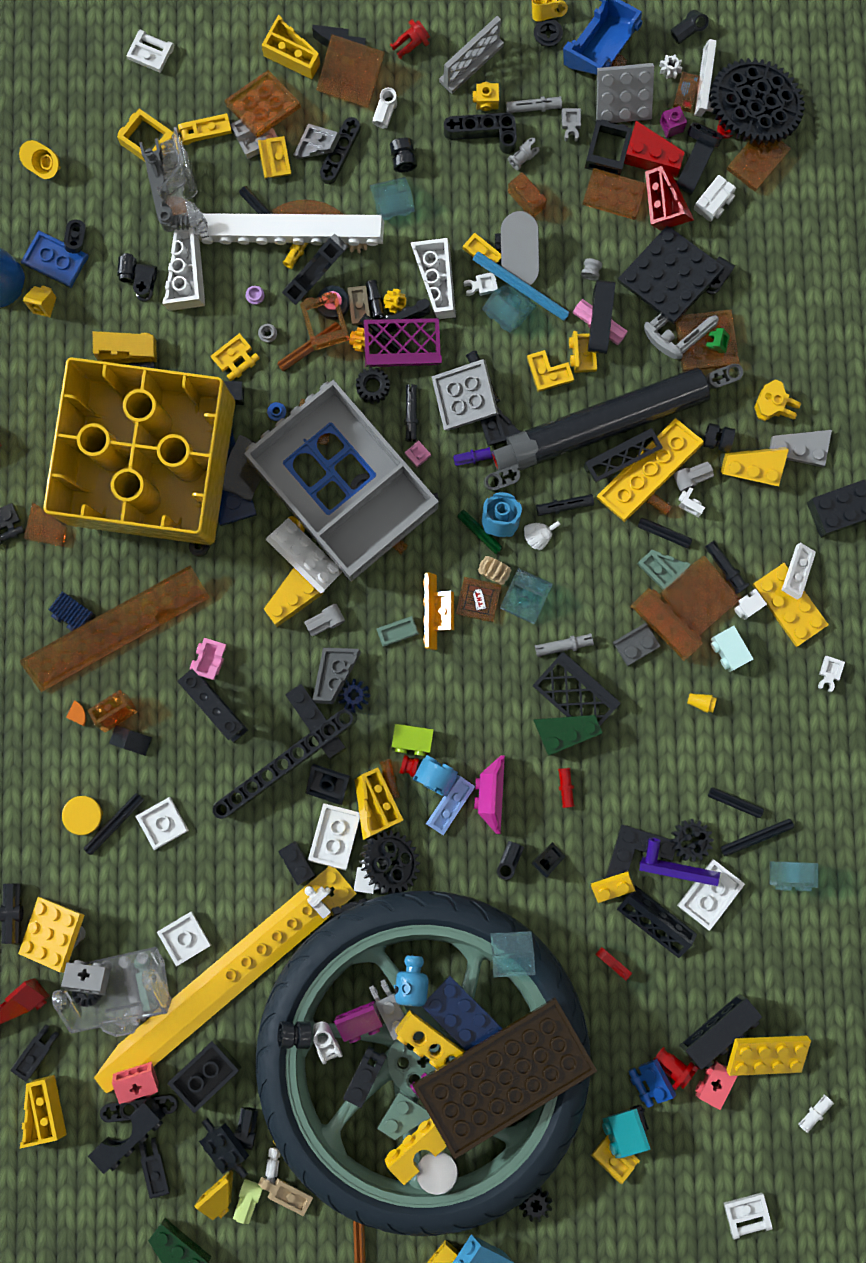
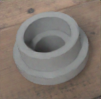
M271 324L262 325L258 331L259 338L266 343L274 341L277 337L276 328ZM269 331L271 335L265 336V332Z

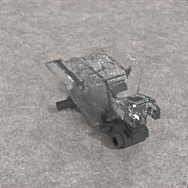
M173 127V139L160 143L158 138H155L156 151H152L150 148L146 149L143 142H139L147 167L157 217L162 228L166 232H172L176 228L180 230V226L182 230H184V226L187 230L191 226L196 236L201 235V238L209 237L208 223L202 212L194 202L187 201L197 194V186L190 156L184 150L177 127Z

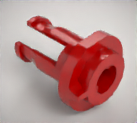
M411 19L408 22L411 28L398 37L395 43L390 44L394 51L409 38L412 40L397 53L400 60L422 43L425 47L429 45L427 39L430 35L419 20L414 22Z
M664 1046L653 1059H658L665 1074L675 1081L672 1085L675 1090L678 1087L684 1089L699 1069L693 1062H690L688 1066L685 1065L676 1056L667 1052Z

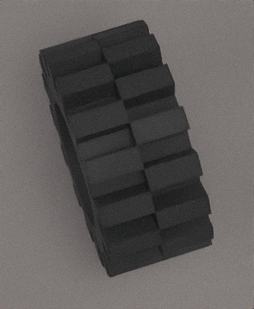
M369 367V370L364 369L363 373L360 372L359 377L356 379V389L359 397L364 399L366 403L369 401L370 404H374V402L380 403V400L384 401L385 396H388L390 390L387 374L385 375L383 370L379 371L377 367L375 369ZM371 379H375L380 383V388L376 392H370L366 389V383Z

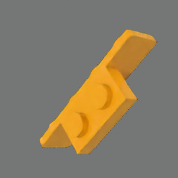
M426 572L423 580L425 597L423 599L425 616L423 618L425 635L423 641L426 649L437 650V631L454 630V592H437V575Z

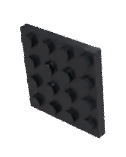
M666 226L618 278V282L675 325L722 274L724 266L671 227Z

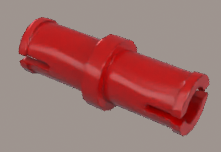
M571 768L558 769L560 786L558 788L561 790L562 808L575 807L572 791L574 785H572L570 773Z

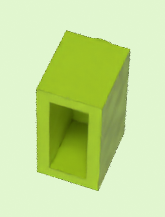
M395 724L392 748H395L397 753L407 754L408 750L415 751L414 755L426 757V753L430 754L433 729Z

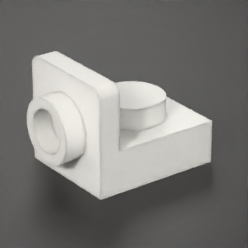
M690 487L687 492L683 490L678 499L681 501L679 508L699 518L705 507L702 506L700 501L689 499L693 490Z

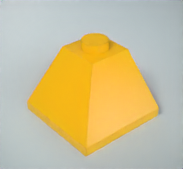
M233 1171L227 1172L195 1204V1208L212 1220L217 1216L222 1218L229 1211L227 1207L231 1203Z

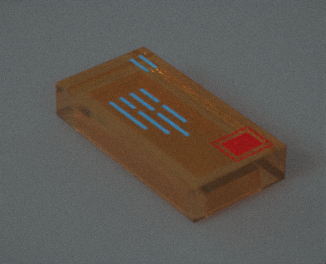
M682 72L673 108L680 106L683 111L691 112L700 76Z

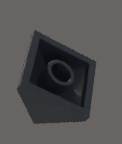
M312 764L305 793L342 805L351 776Z

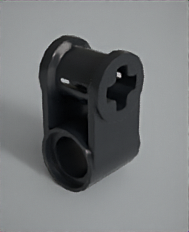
M720 256L716 261L724 266V271L714 281L716 284H711L706 290L708 294H716L735 267L734 264Z
M140 263L136 265L133 289L137 298L142 302L149 301L153 296L154 285L157 279V266Z

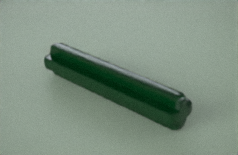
M462 510L457 515L494 554H498L502 550V546L490 534H487L484 528L465 510Z

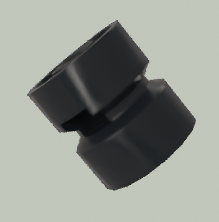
M411 138L393 140L390 143L391 156L394 157L392 158L394 171L405 173L414 170L417 167V161L414 154L413 140Z
M709 423L705 432L703 447L711 449L718 447L719 451L729 453L733 445L735 429L726 426L721 429L720 425ZM716 434H720L718 441L715 440Z
M290 1021L279 1022L277 1033L279 1049H290L294 1045L296 1049L310 1048L312 1030L309 1021H297L295 1025Z

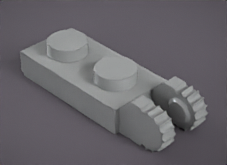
M384 979L380 982L387 994L386 997L380 999L378 991L373 985L369 989L394 1041L398 1036L395 1028L405 1015L400 1005L396 1003L395 995L391 992Z

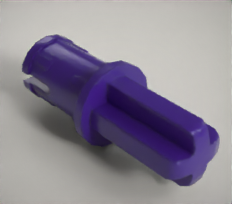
M487 447L475 451L471 449L470 452L456 454L453 459L455 465L459 466L492 459L490 448Z

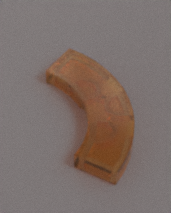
M315 200L290 201L272 210L273 214L343 215L336 208Z

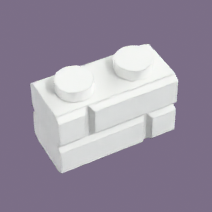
M718 175L696 202L694 211L702 215L709 222L715 217L718 219L724 211L723 206L725 204L729 205L735 198L733 194L736 189L735 186Z

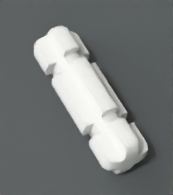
M273 1147L269 1149L268 1157L270 1159L267 1160L265 1176L275 1184V1177L278 1175L280 1152L278 1148Z

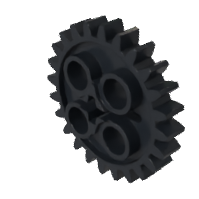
M392 830L388 832L382 831L379 834L373 835V838L367 840L368 844L363 846L366 851L360 855L365 857V859L361 860L360 863L365 864V867L361 871L367 872L364 879L370 878L369 886L376 884L374 890L381 889V894L388 892L389 895L407 891L408 887L414 885L412 881L418 879L415 874L420 872L416 868L420 862L416 861L415 858L419 857V854H414L413 851H415L416 847H410L411 840L405 841L406 835L400 837L399 832L393 833Z

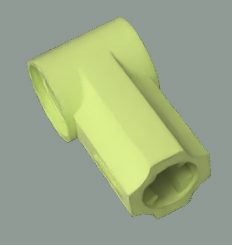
M248 1179L244 1180L239 1194L240 1199L233 1217L237 1222L242 1224L250 1223L254 1208L263 1190L258 1183Z

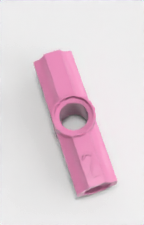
M582 299L573 310V314L586 322L590 328L593 306ZM611 319L609 340L619 345L628 331Z

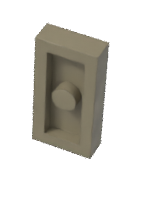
M366 286L348 288L352 326L361 325L358 322L365 313L370 317Z

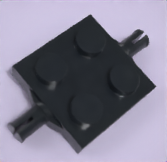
M209 1118L202 1121L201 1123L208 1133L199 1142L220 1172L224 1174L229 1170L235 1169L241 1179L248 1175L242 1166V1162L249 1157V1154L228 1125L224 1123L221 1126L214 1127Z

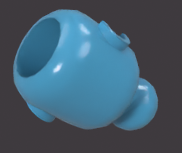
M407 955L404 961L406 972L401 971L396 975V985H394L395 1001L399 1005L422 1007L427 1002L429 985L428 976L421 973L424 959L420 956Z

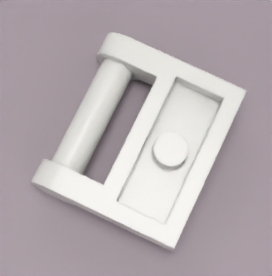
M140 29L126 56L128 60L161 73L169 55L174 50V43L157 39ZM145 41V42H147V43H150V44H152V45H155V46H157V47H159V48H162L163 51H159V50H157V49H155V48H152V47H150V46H147V45L143 44L142 42Z
M763 1193L723 1203L733 1240L739 1239V1236L764 1229L766 1231L773 1229ZM754 1218H763V1221L737 1228L736 1223Z

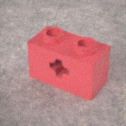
M715 1061L709 1068L705 1069L704 1073L706 1075L703 1081H699L695 1091L699 1099L721 1110L737 1076H729L726 1071L727 1067ZM712 1081H717L719 1085L713 1086L711 1083Z
M152 1062L113 1074L112 1085L119 1104L131 1103L137 1098L150 1097L158 1092L159 1082Z

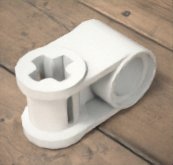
M321 1021L314 1024L312 1028L313 1041L322 1064H326L328 1060L337 1056L339 1058L343 1057L339 1043L335 1039L328 1023ZM320 1033L326 1034L324 1036H318Z

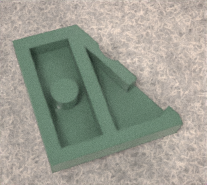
M651 550L637 563L663 591L691 565L688 562L676 560L674 557L662 555L654 550Z
M399 1091L377 1129L396 1140L423 1121L429 1119L430 1116L425 1107Z

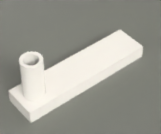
M709 39L703 48L694 116L702 117L705 111L712 112L714 109L710 107L712 102L709 101L716 40Z

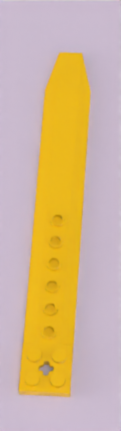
M327 867L121 1041L94 1077L104 1092L108 1093L114 1090L112 1085L114 1073L148 1062H152L153 1066H155L332 915L330 913L323 919L308 903L307 899L309 896L305 894L307 886L313 887L314 891H317L321 886L324 889L326 886L329 888L334 887V896L328 895L321 900L330 911L334 907L339 906L341 908V905L346 904L357 893L337 868Z

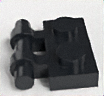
M13 503L0 508V530L8 527V531L0 535V545L10 538L15 539L25 532L22 525L15 528L14 524L21 522Z

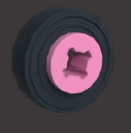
M327 286L317 295V309L325 318L335 320L347 313L350 305L349 297L341 287Z

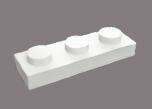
M802 543L795 547L782 587L783 592L797 600L802 597L816 554L814 550Z

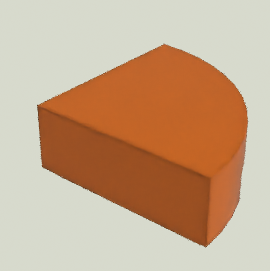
M74 700L66 718L85 726V710L79 702Z

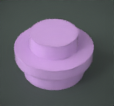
M251 286L246 291V299L249 303L257 305L264 300L265 295L261 287Z

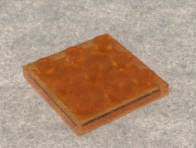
M332 34L316 90L369 108L385 52Z
M269 70L224 100L226 106L256 138H259L301 108L300 102Z
M732 310L683 315L675 323L678 343L707 318L714 315L718 316L719 321L717 326L709 332L716 331V328H724L730 335L726 353H718L715 350L708 349L706 346L707 342L711 343L714 341V339L709 337L708 332L682 354V372L696 367L704 370L722 368L735 363L739 364Z
M705 556L700 557L660 592L696 637L702 634L740 600Z

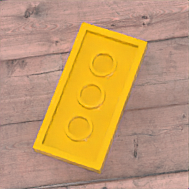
M783 563L753 583L752 586L767 603L766 606L797 647L829 624L805 591H803L802 597L798 600L782 591L789 569Z
M808 1036L735 1038L726 1071L729 1076L802 1073L811 1040Z

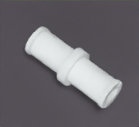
M824 1094L813 1108H809L810 1112L798 1125L809 1133L819 1120H823L822 1116L834 1103Z

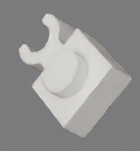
M493 273L477 275L476 281H464V287H472L471 290L466 291V296H471L476 291H479L480 296L498 292L496 278Z
M825 656L819 675L824 676V679L819 682L818 688L822 689L824 683H827L829 685L828 692H832L835 688L833 680H840L845 662Z

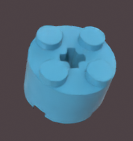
M504 492L495 493L489 499L487 498L484 502L482 513L484 531L497 537L513 536L520 523L522 512L520 502L518 503L513 495Z
M426 755L418 767L413 780L447 797L458 777V772L446 764H443L441 767L437 760Z

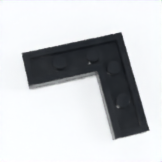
M621 824L605 879L628 872L635 849L647 853L649 838L661 840L658 856L671 861L675 854V850H672L675 843L670 842V839Z

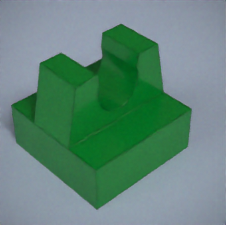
M716 328V331L709 332V337L714 339V341L711 343L707 342V348L718 353H726L730 335L724 328Z

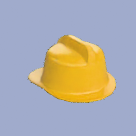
M31 140L26 141L20 147L19 157L23 166L39 177L50 179L61 169L58 155L43 144Z

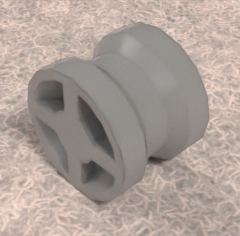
M585 259V268L582 270L581 276L588 280H598V272L603 264L595 259Z

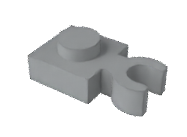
M562 108V129H567L564 139L568 141V135L572 134L575 137V141H577L579 136L577 129L581 127V108Z

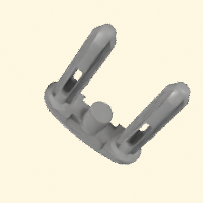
M661 314L650 323L645 322L644 331L651 343L662 353L673 359H682L684 352L717 326L719 318L716 315L707 318L676 345L671 342L675 336L670 330H666L662 335L657 332L669 322Z

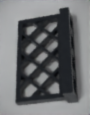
M564 651L533 684L537 691L567 717L572 716L569 714V705H580L581 716H583L582 705L594 704V715H596V718L602 717L599 721L600 726L621 704L618 699ZM557 663L564 667L565 676L553 677V668ZM551 671V677H546ZM565 678L566 690H554V679ZM567 678H576L579 681V689H568ZM543 679H551L552 690L544 691L538 685ZM581 683H582L587 689H581ZM579 691L580 702L569 703L568 692ZM582 691H591L594 702H582ZM554 692H566V703L558 704L555 701ZM596 704H605L610 710L605 715H597Z

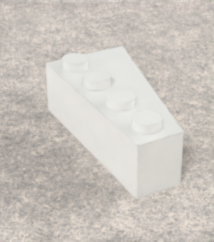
M448 238L411 242L436 317L439 319L456 317Z

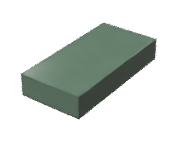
M413 616L377 628L383 647L419 635Z

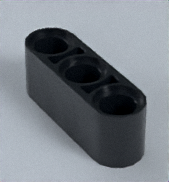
M697 140L677 181L680 190L690 195L693 194L714 147Z

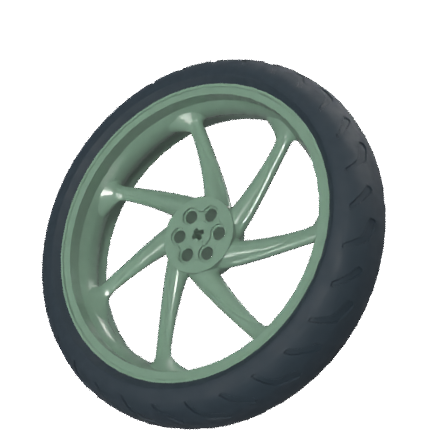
M408 891L377 897L345 910L316 930L292 955L276 980L262 1015L257 1039L256 1077L263 1115L276 1147L297 1178L322 1202L353 1221L384 1232L408 1236H438L470 1230L503 1216L514 1207L519 1206L545 1183L567 1153L576 1135L587 1101L590 1076L532 1111L523 1121L514 1126L506 1127L493 1135L506 1143V1149L478 1170L458 1177L452 1190L446 1194L434 1195L427 1193L421 1188L417 1181V1174L403 1185L399 1180L382 1176L367 1169L347 1155L340 1131L359 1107L345 1101L328 1124L321 1123L310 1098L305 1072V1057L314 1043L313 1034L309 1049H296L295 1045L290 1049H279L277 1042L279 1022L290 1021L295 1025L297 1021H309L312 1030L314 1024H316L313 1020L314 1014L325 993L334 981L353 964L376 963L394 988V985H396V975L400 970L385 953L386 946L413 940H433L451 943L467 959V969L462 988L473 999L475 997L481 963L483 960L488 959L512 980L527 1002L530 1012L555 997L589 1057L590 1043L584 1013L568 975L549 948L526 926L496 907L470 897L438 891ZM404 1005L407 1012L411 1010L462 1048L423 1007ZM328 1023L334 1037L342 1038L335 1023ZM383 1024V1027H380L381 1031L369 1036L366 1033L361 1035V1041L378 1043L389 1048L385 1052L387 1057L365 1102L383 1085L392 1080L395 1098L400 1091L418 1103L419 1097L410 1088L412 1083L409 1081V1077L412 1074H416L421 1079L423 1073L429 1074L436 1070V1068L429 1061H426V1065H421V1062H418L421 1057L413 1051L414 1048H409L398 1039L393 1041L386 1024ZM416 1032L413 1038L420 1040L423 1037V1032ZM320 1033L318 1036H324L326 1034ZM437 1044L436 1046L430 1047L429 1051H438L440 1045ZM450 1056V1057H449V1061H451L452 1059H454V1058H456V1057ZM400 1057H406L409 1060V1064L401 1067L397 1061ZM418 1126L402 1135L403 1140L408 1135H412L418 1129ZM421 1151L417 1152L413 1159L417 1166L422 1159Z

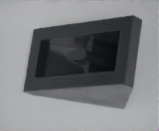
M115 725L109 744L146 756L152 737Z
M552 842L531 864L543 877L547 878L566 856Z

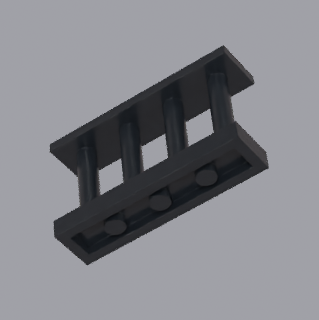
M193 668L177 681L227 740L235 743L249 731L206 680L199 676Z

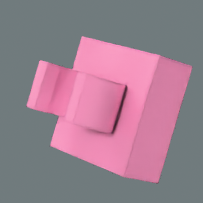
M417 441L404 452L416 468L431 457L430 452L420 441Z

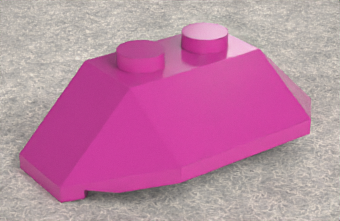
M502 755L480 774V778H476L475 789L479 790V796L475 797L474 809H478L480 817L495 834H501L505 756Z

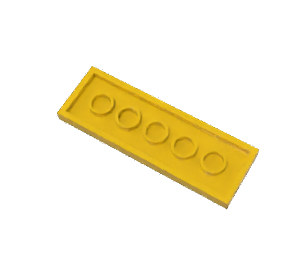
M675 418L657 436L663 447L661 450L624 468L597 495V499L623 522L634 514L704 444L700 437ZM652 441L646 448L650 450L655 448L656 445L654 441Z

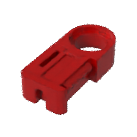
M601 947L595 954L624 980L627 981L632 975V972L604 948Z

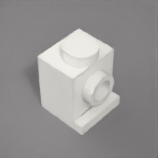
M756 589L749 593L751 597L747 594L738 601L740 605L734 608L736 614L740 618L743 617L744 620L767 605Z

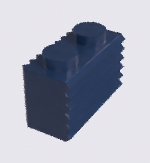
M63 591L48 609L53 613L51 617L58 622L62 620L68 624L66 628L75 634L77 631L83 634L96 617L94 613Z

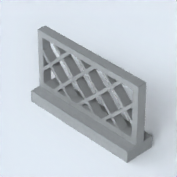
M498 16L444 64V75L439 78V82L451 94L504 46V42L499 39L501 19Z

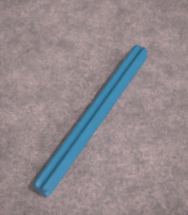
M477 252L473 257V261L560 319L566 320L569 311L482 253Z

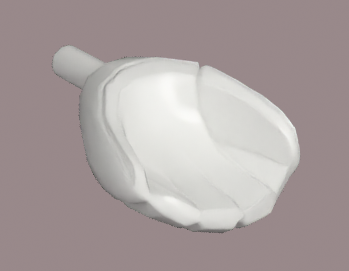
M559 521L550 527L542 523L528 524L524 527L525 539L532 548L542 550L552 537L551 531L561 524Z

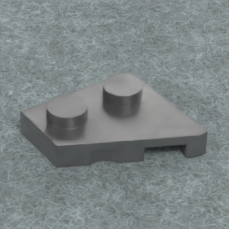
M308 124L293 156L296 159H303L332 153L340 139V134Z

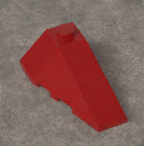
M35 978L24 981L4 999L5 1002L0 1004V1024L35 1008L38 1011L47 1003L45 999L50 995Z

